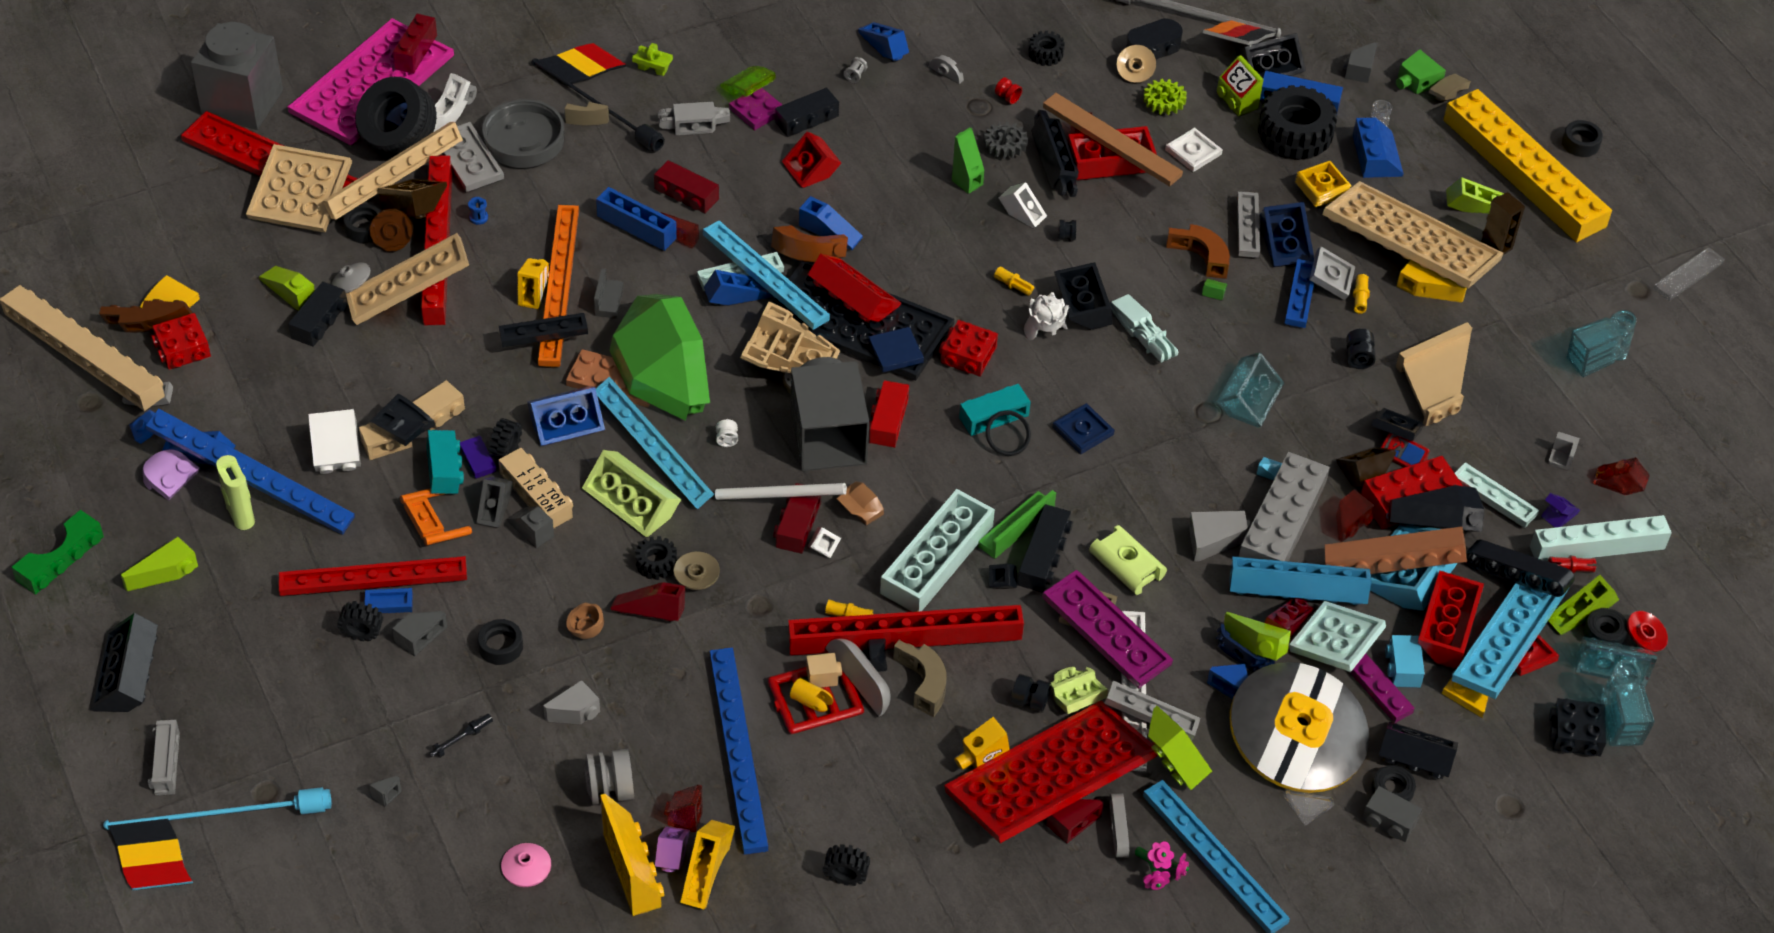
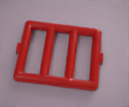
M806 667L768 678V684L775 699L774 707L777 713H781L790 734L864 713V707L856 691L857 688L843 670L840 678L853 707L840 711L830 687H821L833 697V704L827 705L831 714L817 717L814 709L802 704L808 720L799 723L794 722L779 684L792 681L794 684L799 678L806 677Z

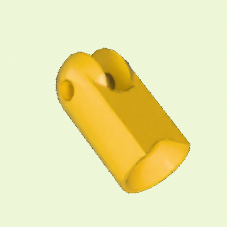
M799 678L791 688L790 697L818 712H826L828 709L827 705L833 704V697L828 691L802 678Z

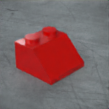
M808 131L782 160V163L803 188L830 178L841 165L840 160L825 141Z

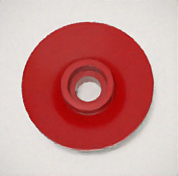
M1636 611L1629 616L1627 620L1628 632L1641 648L1650 652H1659L1666 647L1668 634L1664 625L1657 617L1646 611Z

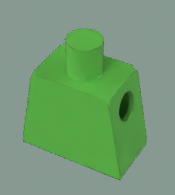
M1418 50L1401 64L1396 85L1399 89L1408 87L1414 93L1419 94L1430 90L1431 87L1442 80L1446 70L1423 51Z

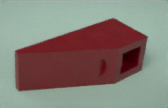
M661 582L619 594L614 600L611 610L621 613L638 614L643 617L661 618L666 621H679L684 611L685 586Z
M1293 598L1270 614L1264 623L1291 631V639L1314 611V608L1309 606L1305 600Z

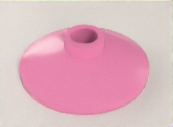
M522 843L510 848L505 853L501 862V870L505 879L511 884L518 887H531L546 879L551 870V859L543 847L533 843Z

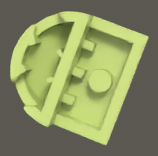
M1075 667L1062 669L1054 675V681L1051 682L1054 701L1067 714L1105 699L1108 694V689L1096 679L1095 671L1086 667L1085 671H1077Z

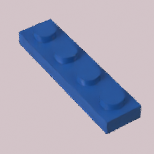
M1297 259L1285 319L1286 325L1306 328L1314 282L1309 280L1313 266L1312 261Z

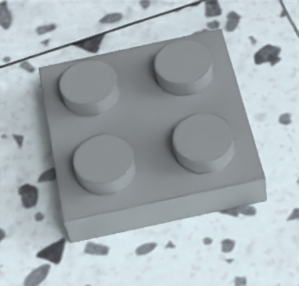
M1320 247L1316 251L1309 280L1345 300L1350 293L1355 266L1325 248Z

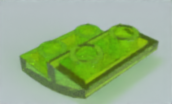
M750 66L721 83L720 86L732 95L740 93L747 97L774 81L776 75L775 72L767 68Z

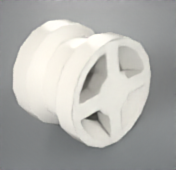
M726 419L716 424V441L718 445L731 447L737 444L738 427L735 421Z

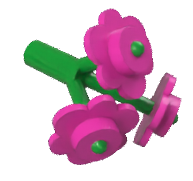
M1168 842L1153 843L1151 846L1152 850L1149 851L1142 847H1137L1135 850L1136 856L1149 863L1152 874L1146 875L1143 878L1144 886L1147 889L1159 890L1170 882V873L1168 871H1157L1156 869L1160 867L1163 869L1176 868L1175 880L1177 881L1189 871V862L1185 861L1186 853H1183L1180 857L1179 864L1171 862V859L1174 858V853L1170 851Z

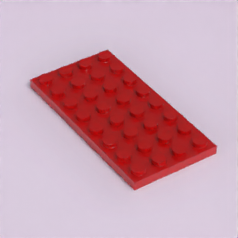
M1099 701L944 786L945 792L992 837L999 843H1002L1158 755L1151 748L1154 745L1103 701Z

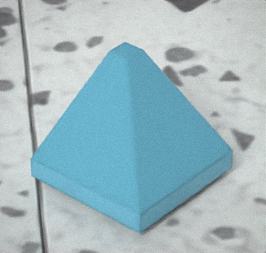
M1263 457L1258 465L1257 475L1274 480L1282 463Z

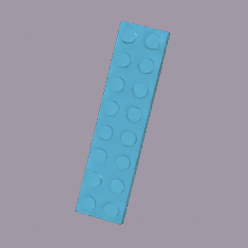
M1516 583L1453 673L1452 681L1496 699L1567 591L1561 597H1555Z

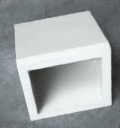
M354 409L308 414L315 471L327 474L332 473L335 469L352 471L356 467H361L358 427Z

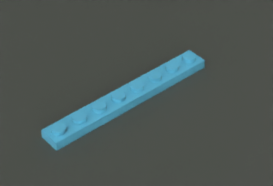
M717 221L703 229L704 237L814 330L829 321V313L721 221Z
M610 377L596 388V393L600 400L697 509L714 495Z

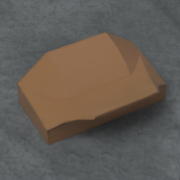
M854 482L847 487L846 494L838 495V498H836L865 525L884 515V508L878 497L862 482Z

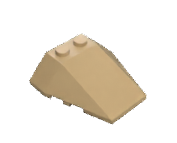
M768 302L758 326L740 358L761 368L791 374L792 367H800L807 361L815 358L831 357L837 359L840 350L821 335L816 336L809 331L807 324H800L793 318L794 314Z

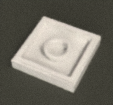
M1196 128L1181 135L1165 147L1169 154L1192 172L1222 155L1223 149Z

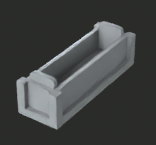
M176 720L156 721V728H152L153 736L155 737L153 773L152 778L148 779L149 788L155 790V795L175 794L180 732Z

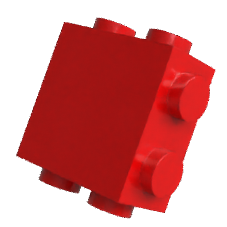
M195 313L153 325L154 335H151L154 347L160 348V350H157L161 363L166 362L169 370L211 357L208 341Z
M958 320L955 327L950 328L947 341L941 343L939 349L941 363L981 377L997 348L998 333Z

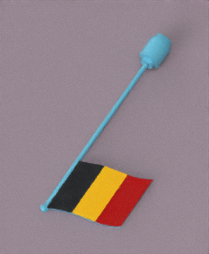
M323 787L299 790L298 795L294 796V801L115 822L106 820L103 823V827L106 830L110 829L118 846L124 876L132 890L193 883L185 869L179 840L169 820L294 805L296 810H300L301 815L325 812L326 809H331L330 789H323Z

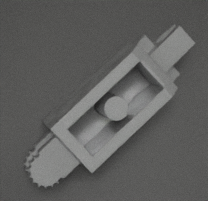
M714 102L673 104V108L659 110V127L662 129H675L676 135L713 133L716 124L730 122L729 108L714 107Z

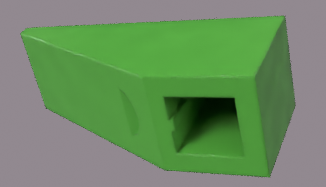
M971 128L955 136L952 181L968 194L982 186L984 182V167Z

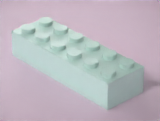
M956 489L881 576L880 594L912 612L922 611L978 545V541L993 527L995 509Z

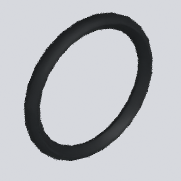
M1004 410L994 414L989 419L985 429V436L988 444L995 452L1004 456H1013L1027 448L1031 438V430L1028 422L1022 415L1014 411ZM1003 415H1012L1024 424L1026 439L1019 449L1004 451L994 445L990 437V428L996 418Z

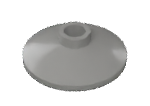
M362 262L344 266L334 277L331 285L345 289V293L351 292L368 279L371 271L370 267Z

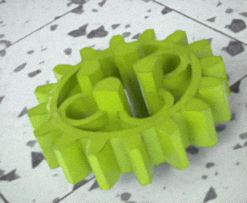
M1163 78L1160 79V82L1153 80V84L1148 83L1147 88L1144 89L1143 102L1146 103L1147 108L1152 107V112L1158 110L1160 115L1163 112L1170 115L1171 111L1176 114L1178 109L1183 110V105H1186L1187 92L1183 91L1184 86L1178 87V82L1171 83V79H1168L1167 82H1164Z

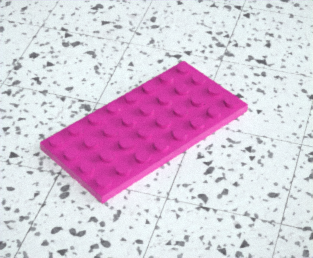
M392 18L288 106V112L337 139L352 145L360 138L355 123L357 105L362 95L370 86L381 79L392 76L404 77L420 86L454 56V49L434 40L414 74L396 70L393 51L409 26Z

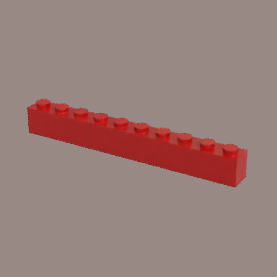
M450 155L430 156L428 180L447 182V187L435 210L426 215L425 250L450 237L452 193ZM448 277L422 291L424 325H446Z
M1021 605L788 620L790 655L829 653L825 648L834 639L849 640L856 644L861 651L867 650L869 639L883 638L886 639L885 649H894V645L898 640L906 644L909 643L914 647H922L923 644L939 646L1022 640L1024 620Z

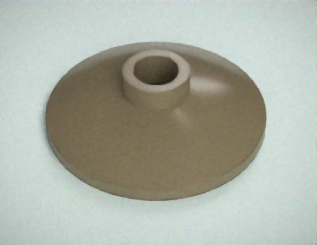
M704 552L687 553L681 556L674 566V576L677 582L685 586V588L692 590L710 587L717 581L720 574L717 560Z

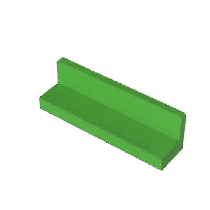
M1052 490L1045 496L1037 491L980 539L978 547L996 559L1038 523L1045 504L1055 507L1056 492Z

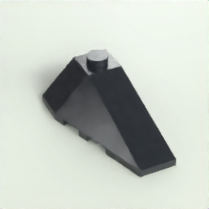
M1453 485L1391 499L1388 522L1439 529L1463 527L1464 532H1482L1484 507L1476 488Z

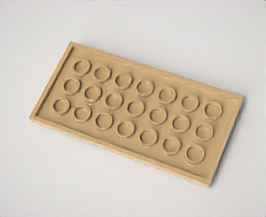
M1360 181L1326 206L1322 214L1332 222L1340 223L1346 226L1348 230L1358 232L1364 235L1366 239L1375 241L1383 245L1384 248L1401 254L1403 258L1411 259L1419 263L1421 267L1431 269L1437 272L1439 276L1449 278L1456 282L1457 285L1468 289L1494 267L1504 254Z

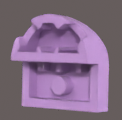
M163 450L154 454L145 462L142 470L143 482L149 490L153 488L169 501L198 473L200 468L179 451Z

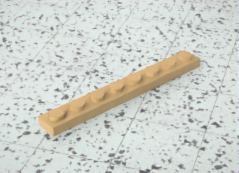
M447 123L323 200L331 219H338L378 194V188L392 185L429 162L430 156H438L461 142L463 139L456 123Z

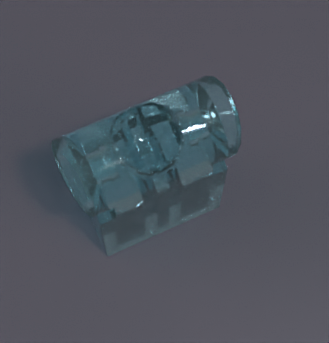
M1622 310L1613 314L1610 319L1603 318L1572 330L1566 357L1583 378L1615 363V360L1627 358L1636 326V316L1630 311Z
M1621 660L1615 665L1600 695L1601 702L1605 704L1606 727L1610 746L1643 745L1655 723L1644 684L1640 682V668L1631 660Z

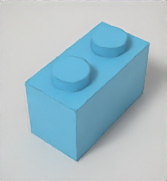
M1392 635L1390 644H1386L1385 656L1390 660L1387 673L1388 677H1392V683L1396 687L1421 688L1425 672L1422 649L1418 643L1419 636Z

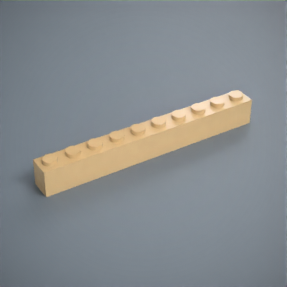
M19 285L0 298V303L6 316L142 410H147L165 396L162 388L163 382L158 376L151 375L143 366L135 364L130 357L120 354L114 346L110 347L102 338L91 334L86 327L82 328L73 318H68L58 308L54 309L45 299L41 300L33 291Z

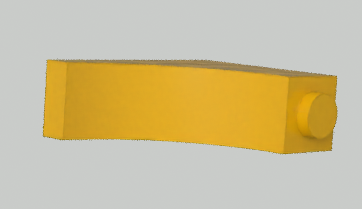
M711 820L697 831L680 903L700 909L707 907L718 869L726 853L730 850L735 826Z

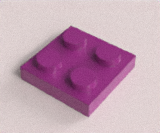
M761 86L729 103V109L754 131L774 120L775 108L782 106L778 100Z

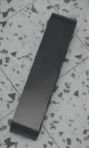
M1476 540L1466 551L1467 562L1465 563L1469 567L1555 597H1561L1575 581L1573 572L1565 567L1485 540Z

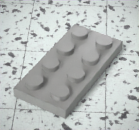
M471 122L457 126L463 140L443 152L442 155L451 156L452 170L465 191L468 192L504 179L503 171Z

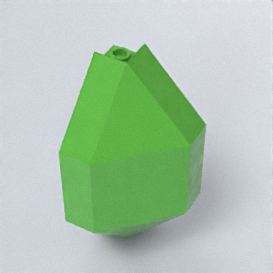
M662 294L637 296L613 334L609 351L629 394L686 421L687 414L703 412L705 404L710 403L703 339L682 297Z

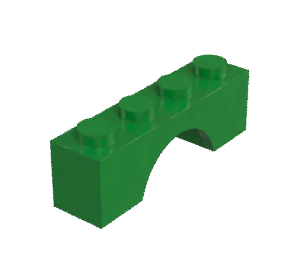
M79 510L64 523L67 535L59 548L46 554L28 553L11 567L16 582L35 595L46 588L58 575L64 573L71 564L80 559L84 553L101 541L104 535L101 525L97 520Z

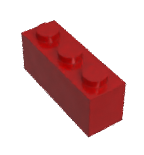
M884 380L882 389H877L876 401L878 403L877 405L873 404L871 412L873 420L869 421V443L896 447L909 400L910 385Z

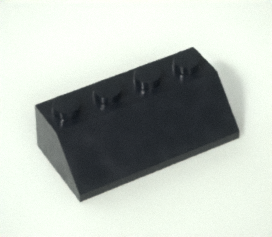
M133 613L106 632L90 710L94 712H129L144 702L146 697L145 687L150 677L148 674L149 667L153 660V647L157 640V624Z

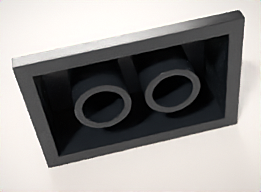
M1297 33L1235 49L1237 57L1242 55L1262 78H1264L1265 71L1288 76L1306 71Z
M1095 262L1054 271L1065 306L1069 305L1068 315L1071 321L1090 329L1112 325V308Z
M1389 721L1379 756H1382V760L1388 763L1396 764L1398 761L1406 764L1408 769L1414 771L1424 769L1430 771L1429 775L1443 779L1444 776L1449 777L1458 742Z

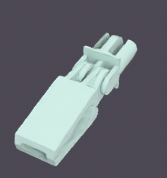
M1129 294L1110 303L1113 314L1132 337L1135 336L1139 339L1141 344L1147 349V354L1151 352L1161 363L1178 355V349L1166 337V330L1162 331L1152 321L1151 314Z

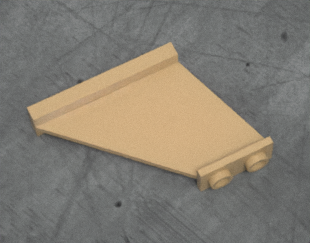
M1468 322L1399 353L1396 368L1400 372H1405L1423 413V424L1425 426L1438 423L1449 415H1455L1461 409L1464 398L1461 394L1472 331V327Z

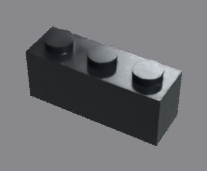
M827 87L775 108V123L787 137L839 117V101Z
M322 281L289 322L291 339L314 347L318 340L323 338L329 326L334 324L340 312L346 309L345 289Z

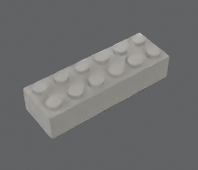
M1288 452L1241 545L1239 557L1288 562L1326 485L1330 467Z

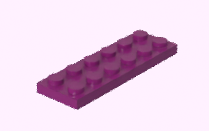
M1075 570L1043 592L1042 598L1138 689L1172 665L1173 659L1078 570Z

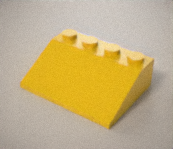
M600 795L603 836L632 915L635 916L661 908V897H664V890L661 882L656 883V868L653 862L648 861L649 850L646 842H641L639 836H642L639 823L634 822L631 813L608 795Z

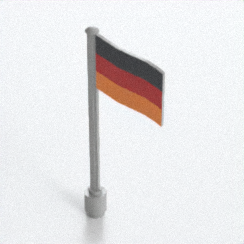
M1115 0V1L1122 2V3H1126V4H1130L1131 1H1135V0ZM1136 0L1219 22L1220 24L1213 28L1204 29L1203 33L1246 45L1256 44L1265 38L1281 36L1280 28H1272L1170 0Z

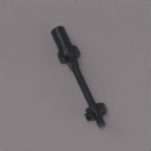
M486 714L477 721L472 720L468 723L469 726L464 732L442 746H439L438 743L432 746L434 751L429 753V755L433 757L437 754L441 758L445 755L444 749L465 736L479 734L481 732L480 729L493 722L492 717Z

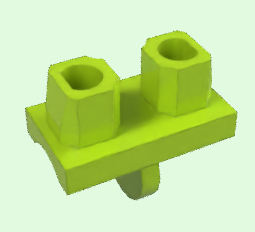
M651 43L649 47L640 45L637 53L632 57V62L638 64V69L645 71L651 67L655 69L657 75L661 76L665 75L673 60L672 54L659 51L658 45L655 43Z

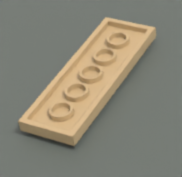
M458 233L367 280L357 289L346 293L352 320L355 324L358 325L469 266L462 239Z

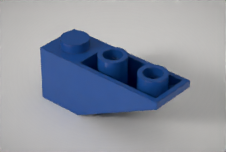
M810 196L799 208V226L820 236L844 234L848 237L847 248L853 250L863 238L862 234L827 203Z

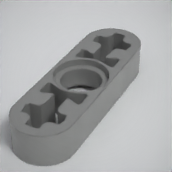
M1123 793L1110 794L1109 806L1115 857H1129V837Z

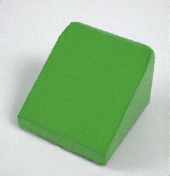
M1207 279L1203 286L1202 295L1223 300L1227 284Z

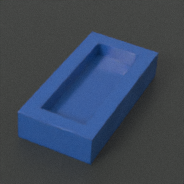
M412 588L365 590V605H368V603L372 604V608L377 607L379 609L378 612L382 613L412 612L413 590Z

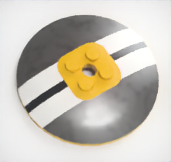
M1291 662L1265 666L1252 673L1243 681L1231 704L1230 728L1240 754L1259 775L1285 789L1307 793L1331 790L1348 781L1358 771L1366 757L1369 746V728L1360 703L1342 682L1316 667ZM1302 717L1306 719L1308 725H1301L1297 718Z

